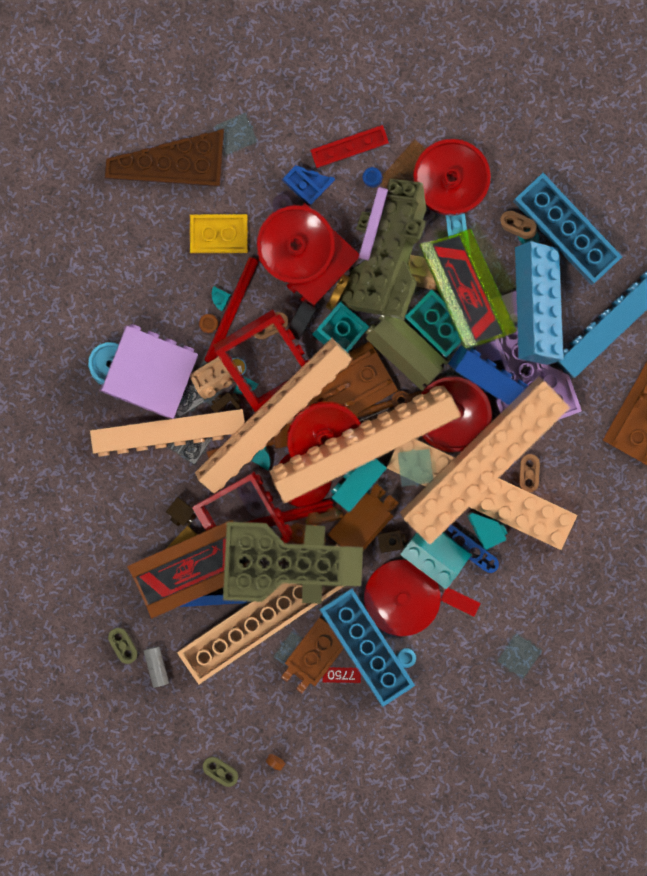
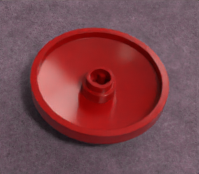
M459 139L441 140L426 148L416 162L413 176L414 182H421L423 184L426 206L436 213L448 216L462 215L475 209L485 198L491 180L490 167L483 153L474 145Z
M287 206L272 213L262 224L257 238V250L262 265L273 277L286 283L301 284L316 279L328 268L334 254L335 240L329 223L317 211L304 206Z
M454 375L444 376L428 384L420 395L429 393L436 386H444L451 395L460 417L421 436L431 446L439 450L461 452L491 424V403L486 392L468 378Z
M329 401L311 404L302 409L293 418L288 428L287 448L291 458L296 455H303L312 447L324 445L330 438H338L345 431L360 427L361 423L357 416L342 404Z
M405 559L393 560L378 567L368 579L364 591L365 608L376 626L382 631L395 636H410L423 631L433 622L440 607L441 595L438 583Z

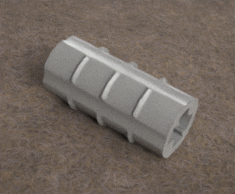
M160 646L143 650L153 688L169 684Z

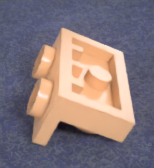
M219 357L190 375V379L197 392L203 399L213 397L218 391L231 386L235 382Z

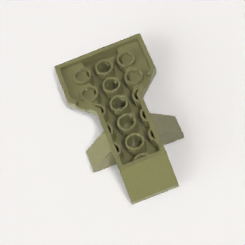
M390 179L386 188L388 189L386 197L388 200L379 222L369 261L365 260L351 270L350 279L344 289L340 302L350 310L404 319L417 284L409 270L408 260L413 246L420 240L426 221L423 220L426 204L424 188L421 182ZM362 211L356 227L358 231L366 233L371 215L370 212Z
M227 522L223 600L263 602L281 584L288 583L302 584V603L322 604V585L361 586L363 547L324 546L325 526L306 525L304 545L285 544L265 523ZM243 556H247V559L250 560V564H247V567H243V564L240 563V559H243ZM262 557H267V561H270V565H267V568H263V565L259 564V561L263 560ZM282 558H286V561L290 563L289 566H286V569H282V565H279V561H282Z

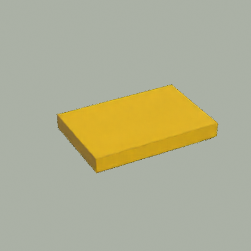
M247 214L190 215V253H248Z

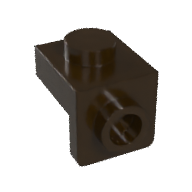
M228 392L223 397L221 395L217 396L212 401L214 405L211 408L217 413L231 401L239 410L241 408L239 405L241 401L234 393L230 395Z

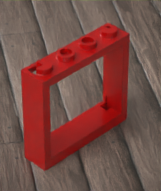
M274 310L269 311L214 344L216 354L255 412L286 382L257 398L228 354V350L274 324L300 366L303 367L309 361V359L305 360L303 357L305 352L300 344L296 345L294 343L295 337L292 331L285 329L283 317L280 314L277 315Z
M254 471L201 500L192 507L205 531L214 528L216 524L205 506L251 480L283 535L280 539L284 543L292 539L291 535L293 532L288 524L285 525L283 522L282 512L278 507L275 508L272 503L274 500L271 493L265 491L261 476L259 474L256 475Z

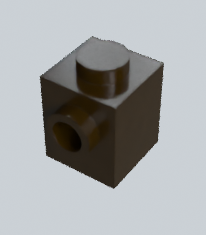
M179 496L166 511L171 516L170 520L177 526H180V524L185 526L186 523L190 525L197 517L192 506Z
M400 530L383 532L377 535L380 553L403 550V545H406L405 534H401Z

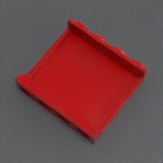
M306 203L302 205L304 207L310 208ZM333 229L335 248L328 268L312 281L301 284L288 283L286 285L291 292L295 294L297 291L302 296L300 298L302 302L313 307L342 275L360 259V254Z

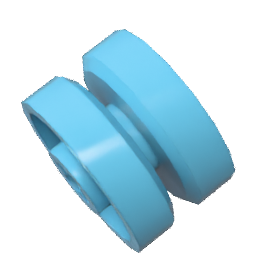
M106 342L100 344L92 351L89 357L88 366L91 375L100 385L105 381L109 370L107 363H112L119 345L117 343Z

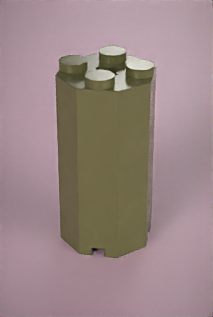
M381 315L379 317L381 322L377 326L373 324L365 332L368 335L366 339L420 390H423L424 387L422 385L424 383L428 385L442 371L441 365H447L448 362L405 321L400 318Z

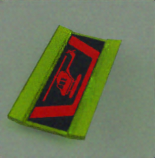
M471 229L419 245L465 349L517 332Z

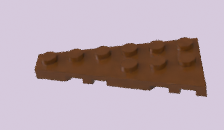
M224 129L107 158L105 179L220 187Z

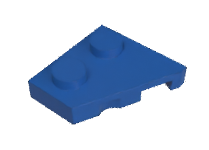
M295 165L282 181L310 207L335 181V178L331 176L326 177L318 172L308 171L303 167Z

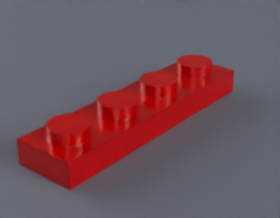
M381 125L311 149L310 151L316 169L388 145L389 141L384 127Z

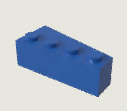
M460 345L448 364L455 371L507 405H510L528 387L520 379L517 382L511 378L513 375L505 369L500 371L495 368L497 364L488 358L486 361L480 358L481 354L473 348L468 350Z

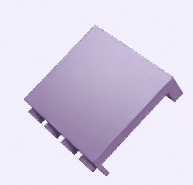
M136 325L124 326V332L105 381L99 391L166 418L174 419L198 354L194 353V349L184 345L182 348L177 346V342L166 338L165 341L159 339V335L150 331L144 333Z

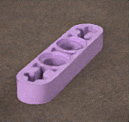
M378 187L361 247L360 259L369 261L388 189Z

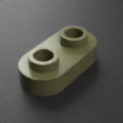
M120 627L111 630L108 640L119 660L125 664L134 662L138 656V651L127 631ZM117 633L122 635L121 640H116L115 635ZM126 650L131 651L132 655L130 657L125 656Z
M215 756L208 757L204 761L203 771L206 775L226 787H231L237 783L238 772L235 768ZM210 763H215V764H216V768H215V769H211V768L209 767V764H210ZM231 773L232 779H226L225 775Z

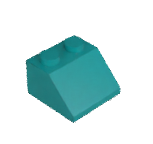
M339 302L312 335L324 345L332 338L348 353L369 326L343 303Z
M471 512L466 513L483 549L487 550L507 540L505 535L508 533L503 524Z

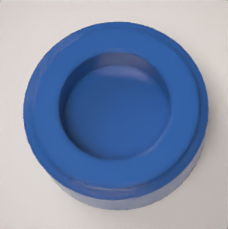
M374 167L366 169L362 176L364 183L371 188L379 186L383 178L381 172Z

